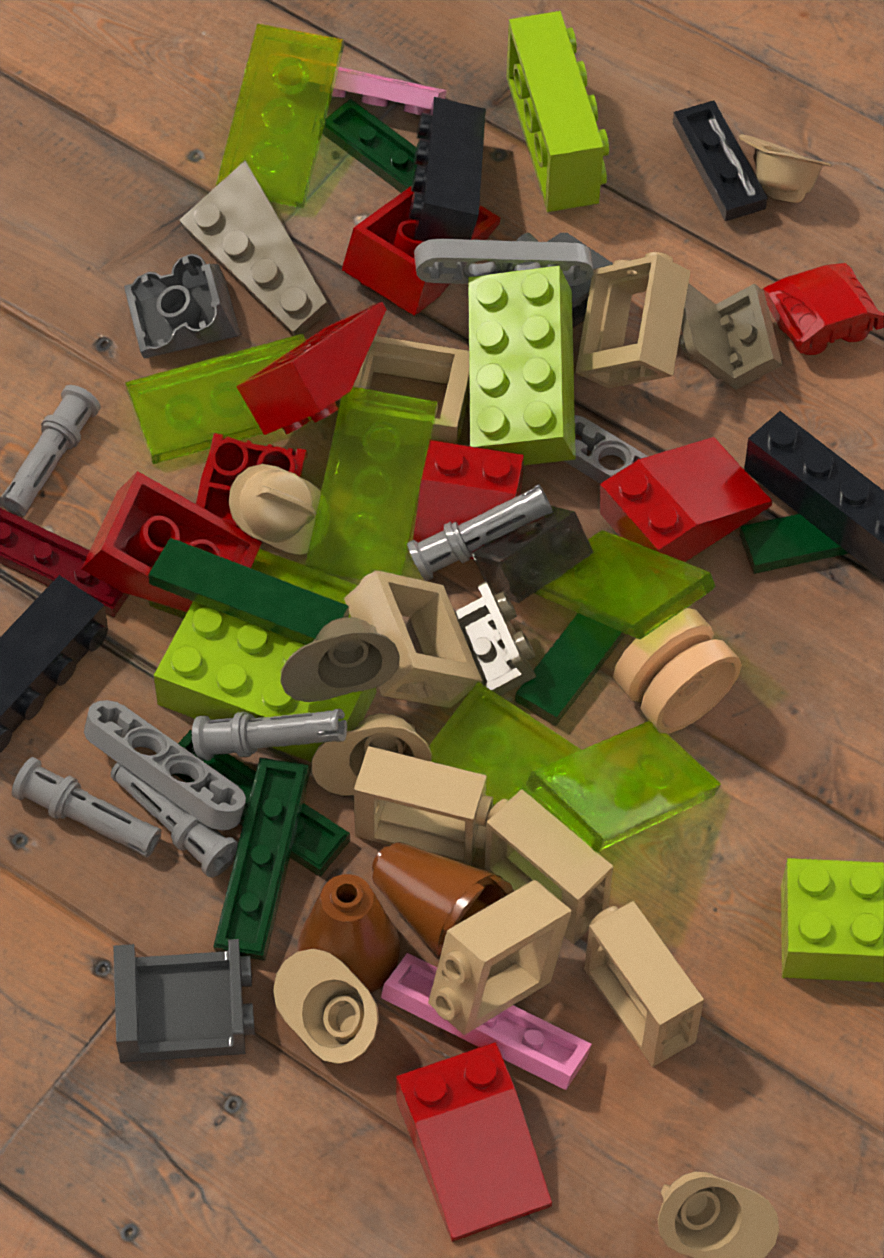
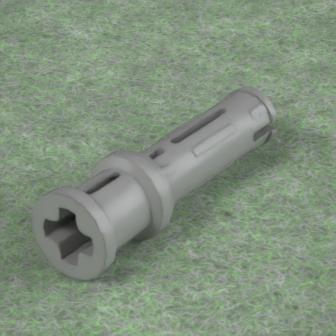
M71 384L66 385L61 393V403L53 415H47L41 423L42 435L27 456L9 487L0 497V504L12 514L17 516L26 515L34 498L55 469L63 453L78 445L81 440L80 431L89 417H95L101 409L97 398L84 388Z
M538 484L535 488L495 506L460 525L457 522H448L444 524L443 531L419 543L412 540L407 543V546L421 576L425 581L433 579L434 572L458 560L461 563L469 561V558L473 556V550L509 534L546 514L553 513L552 507L542 487Z
M342 709L255 718L247 712H237L233 718L211 720L208 716H198L195 718L192 726V743L196 756L202 761L211 760L214 755L237 753L239 757H250L258 748L333 741L343 742L347 736L346 720L338 721V719H343L345 716Z
M34 757L29 758L24 763L14 781L11 792L12 797L18 800L27 798L47 808L49 815L55 819L69 817L88 826V828L131 848L145 858H148L153 853L160 840L162 829L144 822L102 799L100 800L81 789V784L78 783L77 779L71 776L63 778L43 768L41 761Z
M118 762L114 765L110 777L130 793L134 799L171 832L174 846L181 851L187 850L202 864L201 870L207 877L213 878L220 875L233 863L239 844L234 838H225L217 829L210 828L197 820Z

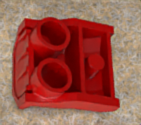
M846 263L824 265L791 275L762 289L768 308L779 329L792 340L793 346L800 354L817 355L827 348L828 342L834 343L835 340L840 338L847 342H859L868 336L869 332L873 330V326L876 330L884 328V313L878 311L872 299L858 281L852 268Z
M214 433L208 458L201 475L196 504L239 528L232 518L229 507L230 488L236 477L248 467L260 464L276 466L301 477L308 452L305 449L299 448L294 451L293 448L286 450L282 447H274L271 444L267 446L253 444L249 440L242 442L227 436L225 438L223 434Z

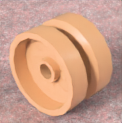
M680 609L654 622L629 645L615 666L613 678L631 701L642 702L640 709L659 733L669 734L699 720L730 691L740 674L742 664L739 657L723 640L713 639L714 632L711 626L696 609Z

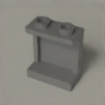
M239 939L228 940L229 950L224 952L136 957L134 944L113 946L116 1044L120 1063L246 1054L245 1035H255L253 1003L243 1004L242 987H252L250 956H240Z

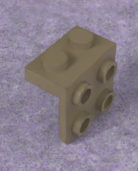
M688 283L681 325L683 335L680 336L679 340L684 353L690 360H697L709 370L714 378H721L735 390L783 365L767 301L761 288L753 284L715 304Z

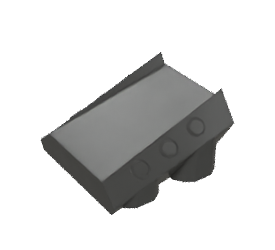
M189 254L176 261L171 274L161 276L156 272H147L138 276L132 284L124 286L140 353L144 359L242 335L238 328L229 295L228 282L218 264H206L202 257L197 254Z

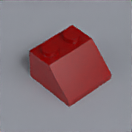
M430 440L421 478L413 540L419 543L443 531L444 524L448 522H457L460 525L495 506L521 495L524 455ZM513 531L473 550V556L469 559L506 565Z

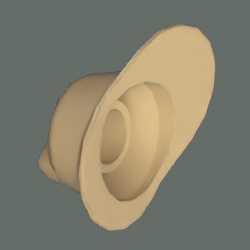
M743 134L738 136L740 140L757 148L756 177L766 194L776 200L792 203L801 202L805 194L813 190L822 167H832L830 163L805 158L789 149L756 137Z
M260 464L248 467L240 473L230 488L229 507L232 518L239 528L251 537L286 553L296 555L312 552L323 543L329 530L330 514L328 504L321 491L309 481L279 467Z
M378 713L370 715L359 722L355 730L348 731L343 742L333 741L321 744L312 757L311 772L317 784L328 792L342 796L354 795V787L368 746L427 761L432 760V753L427 742L416 733L413 724L407 723L403 718L394 714Z
M318 949L298 951L284 961L276 974L273 992L276 1007L285 1022L307 1044L311 1051L324 1061L341 1064L354 1061L365 1053L376 1040L379 1013L377 1003L364 984L341 960L326 951Z
M696 1171L681 1176L672 1185L664 1184L661 1189L664 1200L658 1215L659 1234L665 1244L678 1253L693 1258H765L776 1243L779 1232L777 1213L768 1199L751 1189L716 1177L708 1172Z

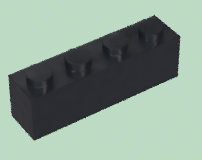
M434 97L430 113H421L416 133V139L419 140L414 156V165L417 166L411 186V191L414 194L408 216L409 219L416 220L414 239L422 241L431 239L471 240L479 216L485 108Z
M779 411L748 438L744 470L884 580V490L783 412Z
M60 575L0 637V753L7 747L12 738V733L25 719L31 720L38 714L47 695L57 685H64L73 675L76 664L88 651L93 652L97 650L107 636L108 624L105 605Z

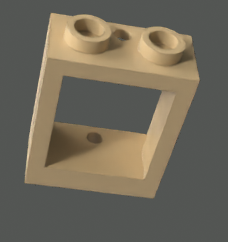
M650 252L643 258L631 261L617 260L613 262V265L593 269L575 373L608 389L673 376L690 270L674 263L671 256L659 252ZM646 292L638 343L623 346L632 294Z
M375 336L352 390L340 398L339 416L346 417V436L428 449L430 440L459 444L470 396L469 351ZM377 372L448 384L440 419L365 407L373 373Z
M375 570L373 573L366 575L360 581V584L344 598L346 605L349 606L351 617L367 621L370 625L376 627L377 633L388 637L396 644L400 654L397 671L391 679L379 686L382 696L451 708L482 682L444 585ZM402 616L410 618L424 654L416 653Z
M368 746L354 787L355 836L388 845L403 842L471 866L476 849L485 850L486 820L493 805V797L486 795L487 775Z
M523 789L509 801L502 799L494 805L488 813L486 820L484 868L511 883L514 891L534 879L572 910L564 937L575 944L589 930L592 920L609 906L613 865Z
M534 879L450 928L446 932L428 1004L436 1010L440 1017L449 1021L463 1035H466L549 984L554 973L572 910Z
M634 901L619 909L616 906H612L600 912L592 920L591 925H589L584 970L648 1062L654 1067L696 1042L704 999Z

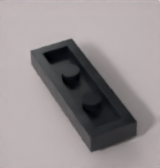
M715 100L675 111L673 114V125L724 221L765 210L768 197Z

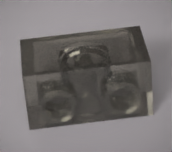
M551 505L553 513L546 514L509 534L485 544L473 552L472 556L484 581L488 582L496 594L504 591L510 601L520 603L593 554V549L575 511Z

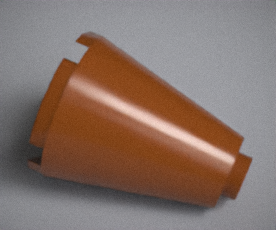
M397 842L381 849L372 864V879L375 886L439 959L447 930L514 892L512 884L499 875L403 842Z
M342 874L333 877L324 885L302 927L298 938L297 952L318 949L332 954L341 960L364 984L369 992L372 993L383 987L384 983L396 969L400 953V941L394 924L370 885L359 876Z

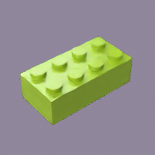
M561 11L509 19L506 78L547 212L599 204L600 187L607 183L603 157L609 155L607 133L605 129L598 130L596 121H598V107L595 96L593 94L587 95L585 89L587 87L585 64L583 61H576L577 44L575 33L572 27L566 28Z
M560 266L468 277L470 446L524 455L523 465L576 460L572 290Z
M194 601L154 673L157 705L194 719L198 716H208L211 720L233 718L237 712H247L255 718L342 709L345 716L343 719H338V721L346 720L347 732L355 730L358 723L364 719L377 690L375 687L316 702L295 700L286 694L280 682L281 669L287 659L306 644ZM324 742L272 748L312 762V757L316 750Z
M787 858L781 883L782 978L884 982V862Z

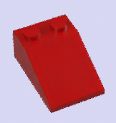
M410 186L353 227L342 271L357 279L364 286L371 288L392 301L399 308L415 316L439 298L451 283L425 282L416 274L414 250L424 241L414 239L416 220L408 218L414 194ZM479 205V216L471 240H487L498 227L501 217Z
M382 301L324 327L236 386L264 435L281 428L286 435L310 422L309 417L316 423L339 409L335 402L352 390L387 310Z
M715 437L638 459L600 483V515L657 580L772 506L771 498Z
M137 471L117 491L81 570L123 593L188 612L193 601L149 584L148 574L170 538L249 568L252 567L262 541L251 537L238 527Z
M496 1042L396 1076V1101L451 1242L552 1207L551 1197L514 1084Z

